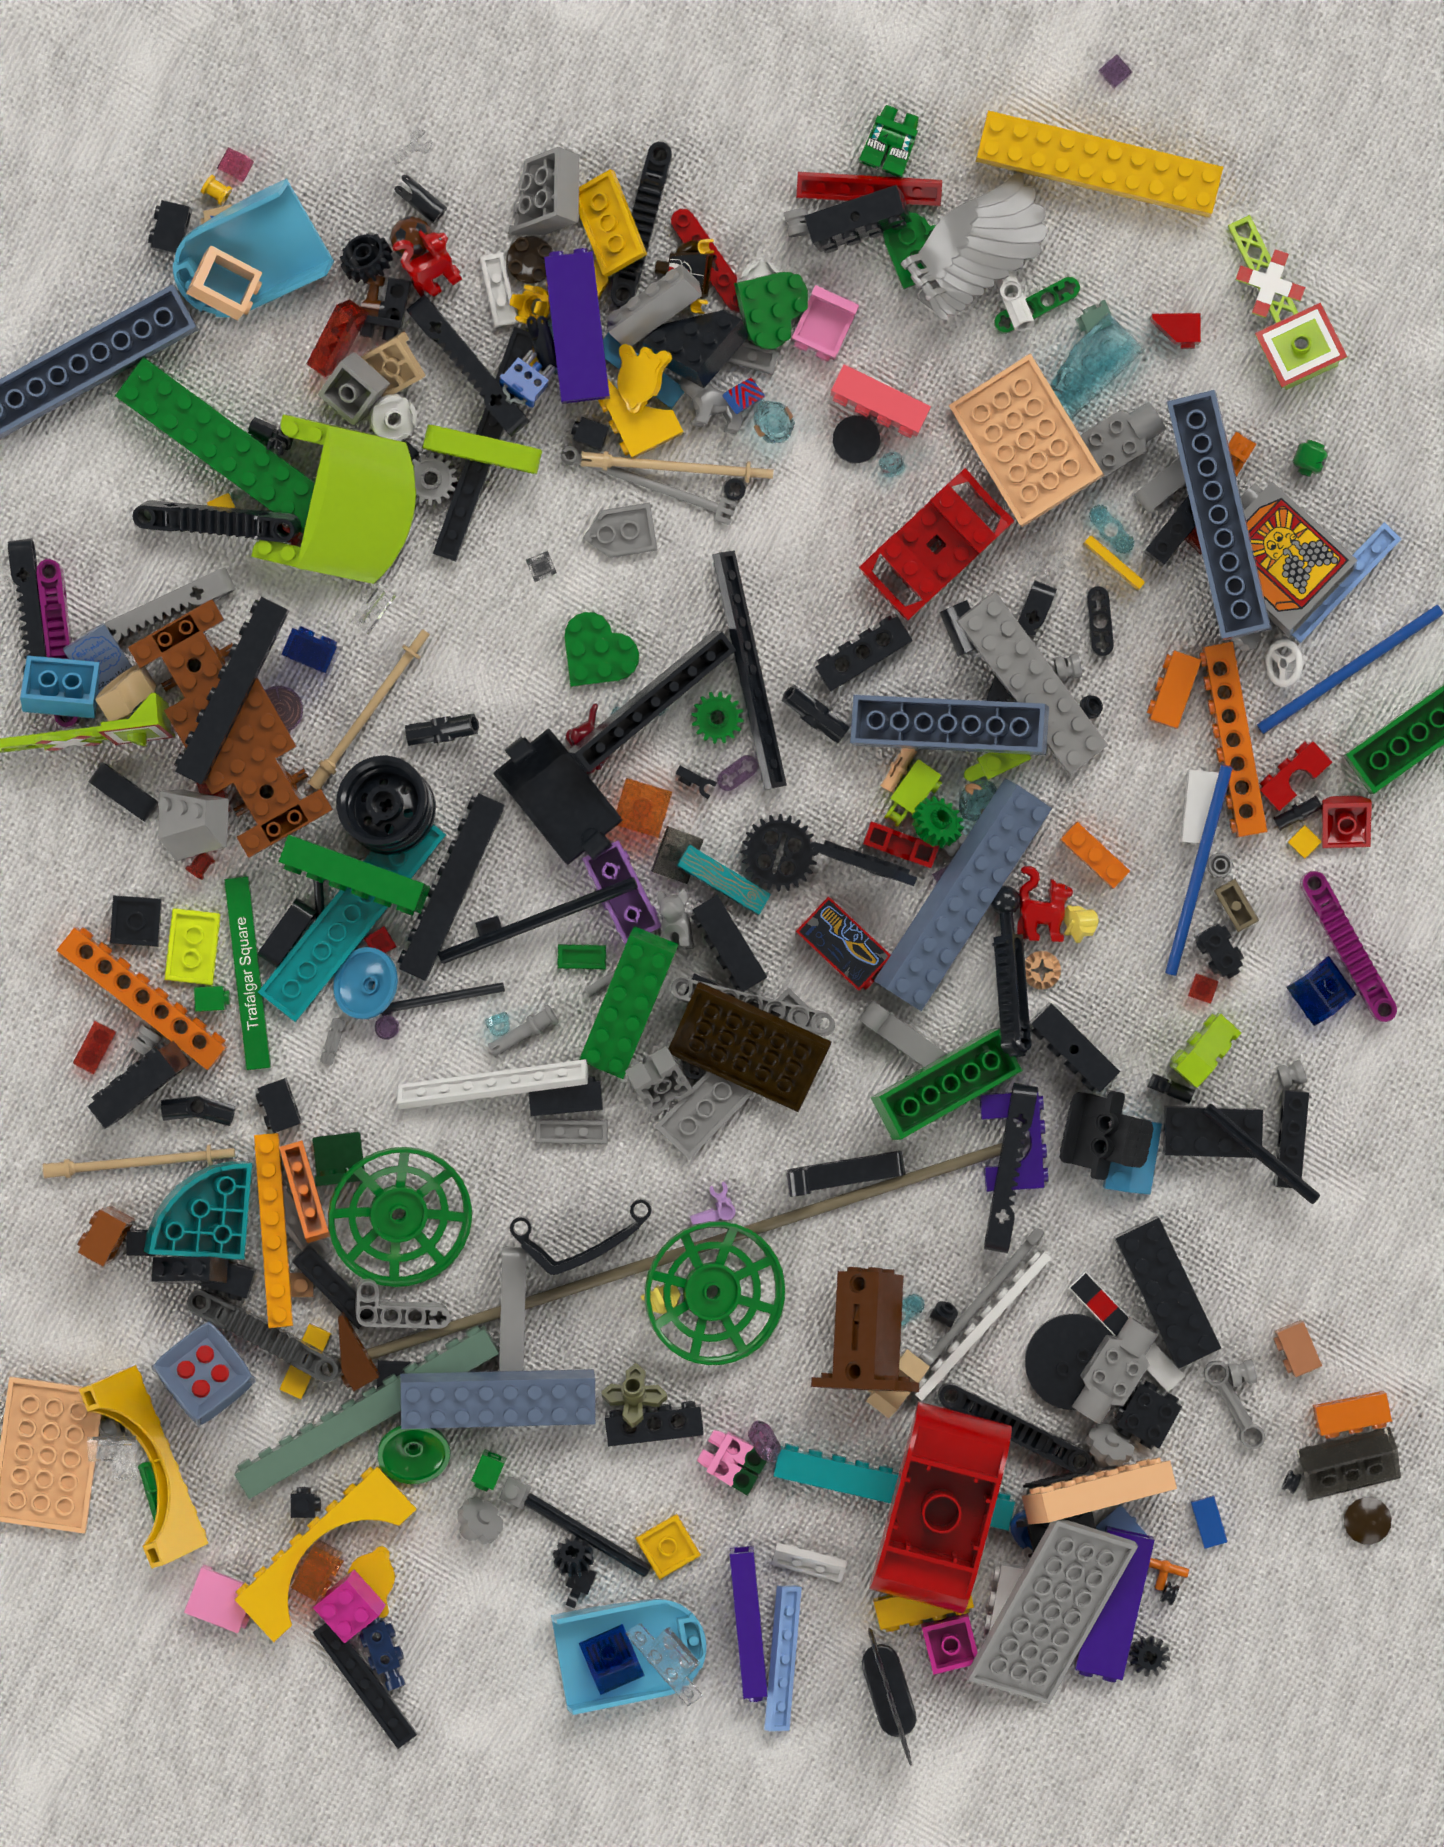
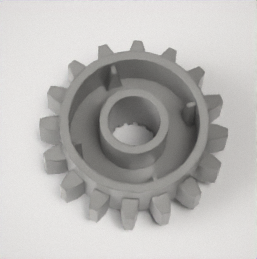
M431 452L427 459L424 454H421L420 462L415 459L412 460L415 465L416 497H420V504L428 500L429 506L433 505V501H437L441 505L442 498L445 497L449 500V491L455 492L456 490L452 483L458 482V479L452 477V475L457 471L455 468L449 469L452 462L448 460L444 463L443 455L435 459L434 453ZM430 473H434L438 477V481L432 486L425 483V477Z

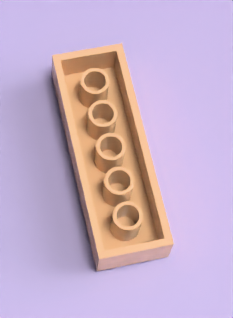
M1158 1457L1136 1461L1135 1464L1117 1466L1111 1470L1094 1472L1088 1476H1078L1069 1481L1055 1482L1046 1487L1029 1489L1030 1494L1023 1495L1022 1499L1029 1525L1049 1523L1175 1490L1177 1486L1170 1460L1161 1461V1458Z

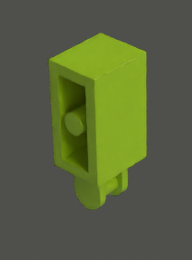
M989 752L978 757V763L964 771V778L969 782H973L985 776L986 780H989L1032 758L1030 754Z
M917 759L890 797L894 804L884 818L886 820L888 818L896 823L895 826L898 827L907 813L913 814L915 812L914 808L930 792L936 793L943 783L939 780L942 775ZM897 804L905 809L902 815L894 810Z

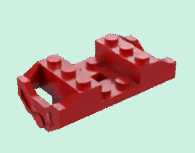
M964 468L902 528L882 544L858 569L878 589V592L887 601L889 600L890 604L909 621L1014 523V519L995 502L971 473ZM966 483L974 494L985 503L988 509L1000 519L995 532L953 490V486ZM937 536L946 546L944 547L941 544L932 552L930 548L938 541L935 538ZM879 556L921 601L905 606L893 595L873 572Z

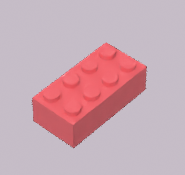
M843 364L830 393L835 403L844 407L849 404L855 407L854 411L864 417H868L870 414L877 418V423L887 428L890 425L899 428V434L911 438L912 435L918 436L931 406Z

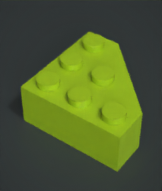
M1212 1013L1203 1022L1205 1026L1200 1033L1195 1031L1186 1041L1189 1045L1184 1050H1177L1170 1058L1172 1063L1169 1066L1193 1087L1198 1088L1218 1065L1216 1058L1220 1057L1222 1059L1232 1047L1231 1041L1233 1039L1236 1040L1241 1035V1032L1221 1013L1216 1015Z

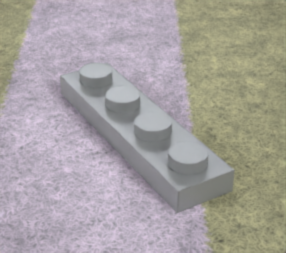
M283 1184L286 1231L301 1251L310 1244L324 1258L332 1252L331 1248L324 1239L310 1243L306 1242L294 1198Z

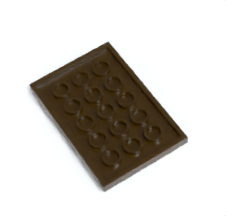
M698 981L668 1049L672 1056L799 1112L832 1041Z

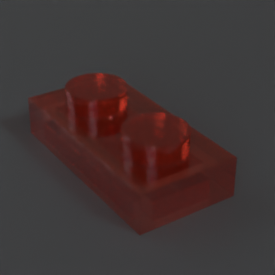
M95 1020L73 1064L95 1074L117 1031Z

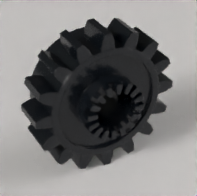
M369 233L358 235L349 241L346 247L342 249L343 256H340L342 262L340 266L348 279L353 278L355 283L362 279L364 284H367L370 278L375 282L378 274L384 276L383 270L390 269L391 266L388 262L393 261L391 255L393 251L385 238L380 239L378 234L370 235Z

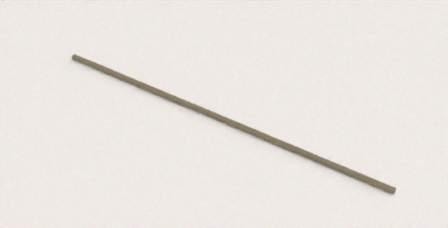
M1002 1143L743 1227L752 1230L758 1235L998 1157L1000 1156ZM726 1232L694 1242V1246L704 1242H723ZM737 1232L736 1237H735V1239H734L733 1242H736V1241H739V1240H742V1239H745V1238H748V1237L745 1236L744 1234H741V1233ZM682 1246L665 1252L657 1267L674 1262L686 1251L685 1247ZM712 1249L701 1250L698 1254ZM656 1255L525 1297V1310L650 1269ZM501 1305L451 1321L444 1328H430L366 1350L373 1360L472 1328L476 1325L501 1318ZM327 1363L329 1372L333 1373L332 1365Z

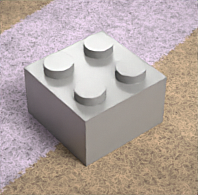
M353 352L340 361L318 395L354 426L369 415L374 403L381 398L391 383L357 353Z

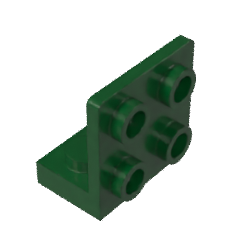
M360 1132L318 1136L312 1139L317 1173L315 1177L316 1187L338 1184L343 1175L354 1164L363 1159ZM353 1174L347 1180L346 1183L358 1182L361 1180L355 1174Z

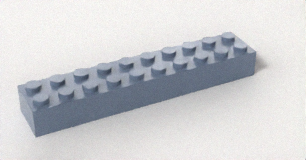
M173 284L1 378L0 439L133 367L143 357L147 359L198 331L199 328L177 288Z
M1215 390L1167 401L1221 637L1225 641L1271 630L1217 393Z
M1004 778L874 981L922 1011L1052 808L1019 785Z

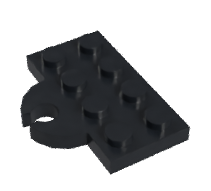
M825 840L824 844L815 842L812 848L814 852L864 869L881 877L914 886L917 877L909 874L910 869Z

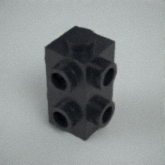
M1217 923L1196 935L1198 941L1195 943L1202 955L1207 953L1211 960L1208 965L1214 975L1219 974L1220 977L1227 976L1229 979L1240 973L1239 968L1243 966L1241 960L1244 957L1237 946L1233 948L1229 939L1232 936L1225 925L1221 927Z

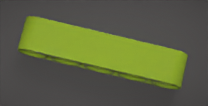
M429 424L427 425L422 447L432 452L531 474H537L542 450L534 447Z

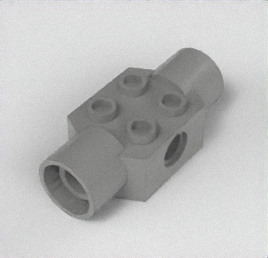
M1146 402L1129 414L1119 410L1081 434V437L1105 475L1102 477L1104 479L1146 452V442L1164 432L1166 427L1152 404Z
M1129 1317L1117 1336L1106 1335L1080 1375L1085 1387L1072 1407L1101 1425L1113 1405H1124L1144 1375L1150 1365L1145 1355L1158 1334L1134 1318Z

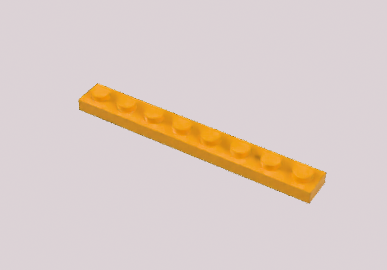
M279 1133L254 1135L268 1328L289 1327L294 1325Z

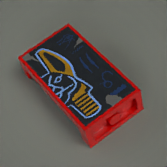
M829 896L795 931L858 991L861 988L866 991L875 980L872 977L878 970L881 971L891 956Z

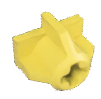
M1068 905L1065 908L1063 921L1067 928L1064 934L1066 936L1072 935L1076 943H1080L1084 936H1093L1099 924L1097 913L1092 909L1086 910L1080 906Z
M657 1285L651 1290L652 1310L659 1314L667 1312L663 1298L664 1285ZM671 1285L670 1297L672 1307L674 1308L678 1304L681 1293L677 1286ZM644 1293V1294H642L640 1297H641L642 1301L644 1300V1302H645V1293Z

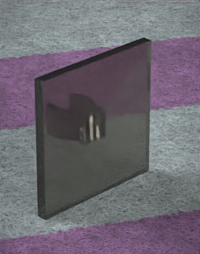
M667 826L651 872L688 885L691 874L676 865L688 845L700 850L704 839Z

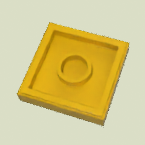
M677 1513L635 1537L659 1580L701 1556Z

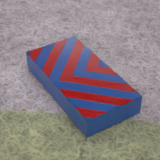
M752 377L729 389L722 395L735 414H739L765 397Z

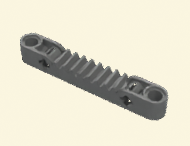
M199 1289L188 1296L187 1306L194 1314L207 1321H211L213 1324L229 1332H233L236 1336H240L253 1345L268 1351L270 1354L276 1355L279 1359L285 1360L310 1376L323 1382H330L340 1375L341 1364L335 1357L279 1327L268 1328L267 1321L219 1295L207 1292L205 1289ZM198 1295H202L206 1299V1306L204 1308H200L196 1304ZM324 1363L332 1365L333 1373L331 1376L324 1374L322 1371Z

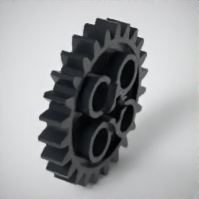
M779 814L776 821H774L772 815H769L768 823L761 818L760 827L755 824L752 825L755 830L754 833L746 832L750 840L742 841L744 845L748 846L746 850L740 851V853L747 855V858L741 862L749 863V867L745 872L753 871L754 874L751 880L759 878L758 886H762L765 882L768 883L767 889L769 891L773 885H776L777 892H780L781 885H785L787 891H790L791 883L798 888V879L806 882L807 879L804 874L806 872L813 874L809 866L817 865V862L812 860V856H817L819 853L812 851L815 842L810 843L814 833L806 835L805 832L808 826L800 828V819L795 823H791V815H789L786 821H783L782 814ZM769 831H774L778 834V841L774 845H769L764 840L765 834ZM786 832L787 838L783 851L786 852V857L780 858L777 872L773 874L772 868L776 855L772 852L773 849L779 848L782 834ZM791 838H798L801 841L802 845L799 851L792 852L789 850L787 844ZM767 854L771 857L772 862L768 868H762L758 865L757 861L760 855ZM784 861H791L794 864L795 870L792 874L785 875L782 873L781 864Z

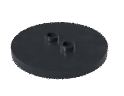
M1063 1314L1046 1321L1032 1335L1025 1353V1369L1031 1386L1044 1401L1052 1406L1064 1410H1076L1072 1405L1085 1387L1080 1376L1104 1337L1106 1335H1114L1100 1321L1083 1314Z

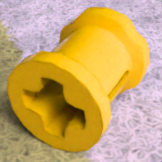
M212 174L204 183L201 193H207L222 206L230 196L233 188L231 186L226 187L217 181L216 177Z

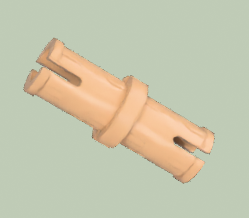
M902 748L895 762H891L889 765L891 768L880 786L894 793L903 775H907V768L915 754H917V751Z

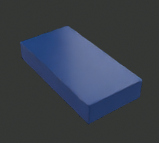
M1212 1495L1191 1501L1204 1549L1227 1543L1215 1496Z

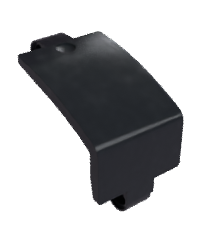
M549 728L532 742H529L526 737L522 738L520 736L504 749L511 759L498 768L493 775L514 798L566 865H569L585 851L595 861L613 846L605 835L623 821L622 817L586 772L580 769L567 752L568 750Z
M636 1199L630 1206V1215L636 1222L601 1243L558 1262L543 1248L529 1239L533 1226L527 1217H516L510 1224V1232L521 1244V1247L547 1273L558 1275L603 1255L623 1242L649 1218L652 1207L646 1199ZM639 1203L645 1204L648 1208L647 1214L645 1216L636 1215L634 1212L635 1205ZM524 1221L527 1224L528 1230L525 1234H519L515 1231L514 1226L516 1222Z

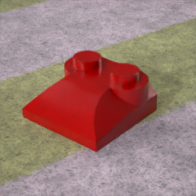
M1356 795L1331 796L1322 800V848L1371 847V799Z

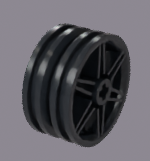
M380 755L367 758L348 771L341 781L337 792L336 809L339 820L345 830L363 847L377 854L397 855L413 849L428 835L436 816V800L431 786L413 766L400 758ZM382 780H388L387 785H380ZM406 787H409L410 792L404 795ZM368 794L366 802H362L363 795ZM413 812V816L411 818H406L404 816V813L406 814ZM372 819V823L366 826L364 821ZM391 825H393L394 831L388 834Z

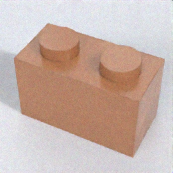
M1299 1320L1275 1330L1277 1337L1273 1338L1278 1351L1283 1350L1286 1359L1282 1361L1288 1374L1292 1372L1295 1377L1322 1367L1304 1321Z

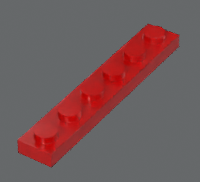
M798 172L796 198L849 201L897 185L904 194L906 204L941 206L942 180Z

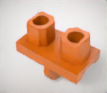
M1236 431L1228 444L1237 477L1255 448L1256 443Z

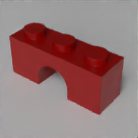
M1304 741L1294 750L1297 754L1291 760L1287 757L1277 766L1279 771L1273 777L1268 774L1260 781L1259 784L1262 786L1260 788L1261 795L1277 812L1282 810L1297 796L1289 784L1290 776L1294 771L1302 770L1312 779H1315L1333 763L1314 741L1308 744Z
M872 821L869 824L863 841V845L930 869L939 849V846L933 847L922 839Z

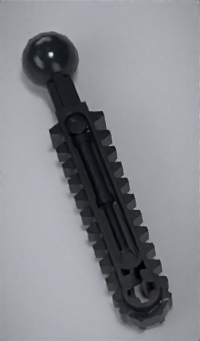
M1002 886L991 903L992 909L1000 914L1001 936L993 937L994 943H992L995 952L1001 1048L1005 1054H1009V1057L1018 1058L1026 1056L1027 1050L1032 1046L1024 957L1025 943L1023 942V935L1015 934L1013 913L1019 908L1021 899L1019 893L1014 888Z

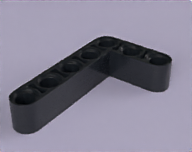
M902 1151L785 1170L790 1197L811 1194V1191L906 1175Z

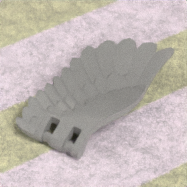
M1017 171L999 187L948 212L935 226L919 253L911 255L901 262L905 270L908 269L911 273V279L916 286L924 291L926 300L939 319L946 321L947 315L955 316L956 311H964L965 305L973 303L972 296L978 297L983 295V288H992L994 280L1007 278L1009 276L1008 271L1022 269L1024 260L1034 259L1042 252L1039 243L1045 239L1048 233L1046 225L1042 223L1045 219V209L1039 204H1034L1036 190L1032 186H1024V176L1021 172ZM921 263L925 269H919L917 264ZM935 282L939 288L933 289L931 283Z

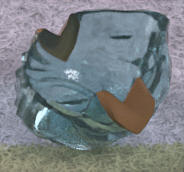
M760 400L753 418L756 433L758 436L763 437L767 443H784L791 436L795 425L792 413L788 406L779 401Z
M975 780L965 785L959 798V811L963 819L971 821L979 819L997 791L994 783L988 780Z

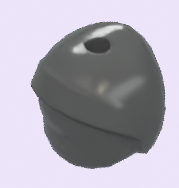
M107 1418L100 1423L99 1433L104 1442L114 1443L123 1439L125 1427L114 1419Z

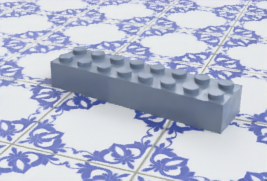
M853 695L850 743L855 746L1046 755L1049 706L1043 703Z
M594 1369L400 1374L401 1429L596 1424Z

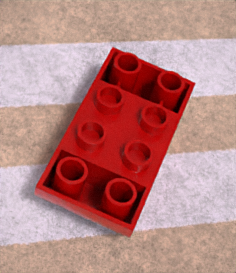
M917 1402L869 1589L962 1614L965 1612L974 1587L1008 1456L1012 1426Z

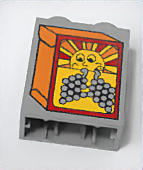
M1271 482L1264 490L1255 483L1241 496L1269 619L1290 637L1356 569L1358 560L1275 483Z

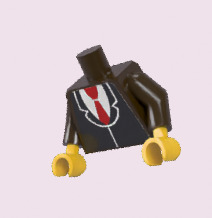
M713 239L688 241L678 246L676 252L670 253L669 262L657 260L655 265V274L665 276L668 271L682 264L699 281L702 293L701 299L698 298L688 305L693 313L705 314L701 309V305L708 304V301L702 298L708 297L714 253V250L711 251L709 249V243L714 242Z

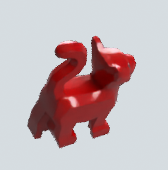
M420 230L419 235L429 252L410 261L414 248L413 244L407 240L395 242L393 250H405L400 260L401 265L410 275L411 283L420 297L424 295V291L435 297L442 290L438 282H433V279L443 274L452 285H455L462 280V277L456 265H452V258L446 250L447 235L444 232L439 234L433 232L426 235Z
M1032 866L1022 867L1021 873L1029 875L1030 880L1022 885L1019 891L1021 901L1017 934L1023 935V939H1029V941H1039L1040 934L1036 931V927L1038 924H1047L1051 941L1063 942L1064 935L1060 933V927L1065 916V902L1073 895L1072 888L1062 883H1056L1054 879H1050L1048 889L1050 901L1033 900L1029 897V892L1037 887L1040 880L1039 872Z

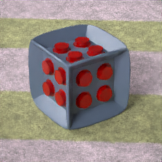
M211 1321L193 1330L165 1352L151 1366L153 1372L158 1374L163 1385L184 1412L196 1423L197 1427L217 1416L242 1396L252 1384L256 1383V1377L251 1375L245 1362Z

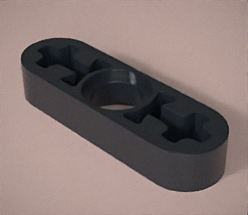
M1096 586L1087 593L1091 648L1097 656H1106L1112 652L1114 647L1108 591L1101 586ZM1095 591H1099L1100 595H1104L1105 598L1100 601L1101 608L1106 606V611L1098 610L1092 612V608H1097L1096 600L1091 599V596L1095 595ZM1101 614L1106 617L1107 624L1104 628H1097L1094 625L1093 619L1096 615ZM1108 630L1109 635L1103 636L1104 642L1109 643V647L1105 648V652H1101L1100 648H1096V644L1100 642V635L1095 637L1094 631L1101 633Z

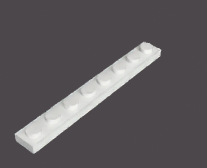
M585 1059L398 1085L397 1105L399 1109L585 1085L588 1084V1064Z
M1044 1250L1041 1253L1036 1251L1027 1261L1030 1265L1024 1271L1020 1269L1012 1277L1011 1280L1014 1283L1008 1289L1003 1287L995 1296L997 1299L992 1307L987 1305L979 1314L981 1319L976 1324L972 1322L964 1330L963 1334L965 1337L960 1342L956 1340L947 1349L949 1354L944 1360L939 1358L930 1368L933 1372L927 1378L923 1376L919 1382V1392H914L921 1401L925 1399L1051 1260L1050 1255Z

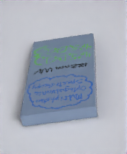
M104 623L63 648V651L71 660L100 662L99 693L113 679L133 667ZM139 703L133 709V711L130 713L131 715L127 719H129L133 715V713L139 708V706L142 703Z

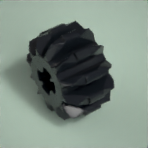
M577 1536L573 1541L566 1537L565 1544L558 1542V1549L553 1552V1557L555 1558L553 1562L554 1566L559 1568V1573L561 1575L567 1573L570 1579L573 1574H577L581 1578L582 1571L589 1573V1565H593L594 1558L593 1549L591 1546H588V1542L586 1540L579 1542Z
M1153 1635L1149 1636V1642H1146L1144 1636H1141V1645L1137 1642L1132 1643L1137 1651H1129V1655L1135 1657L1130 1660V1664L1137 1665L1135 1669L1137 1673L1144 1669V1675L1149 1677L1150 1670H1153V1673L1157 1676L1159 1675L1157 1667H1160L1162 1670L1167 1668L1162 1661H1170L1169 1656L1163 1655L1169 1651V1648L1167 1646L1161 1647L1163 1645L1161 1638L1154 1644L1155 1638ZM1145 1652L1155 1653V1656L1152 1655L1153 1660L1143 1659V1656H1146Z

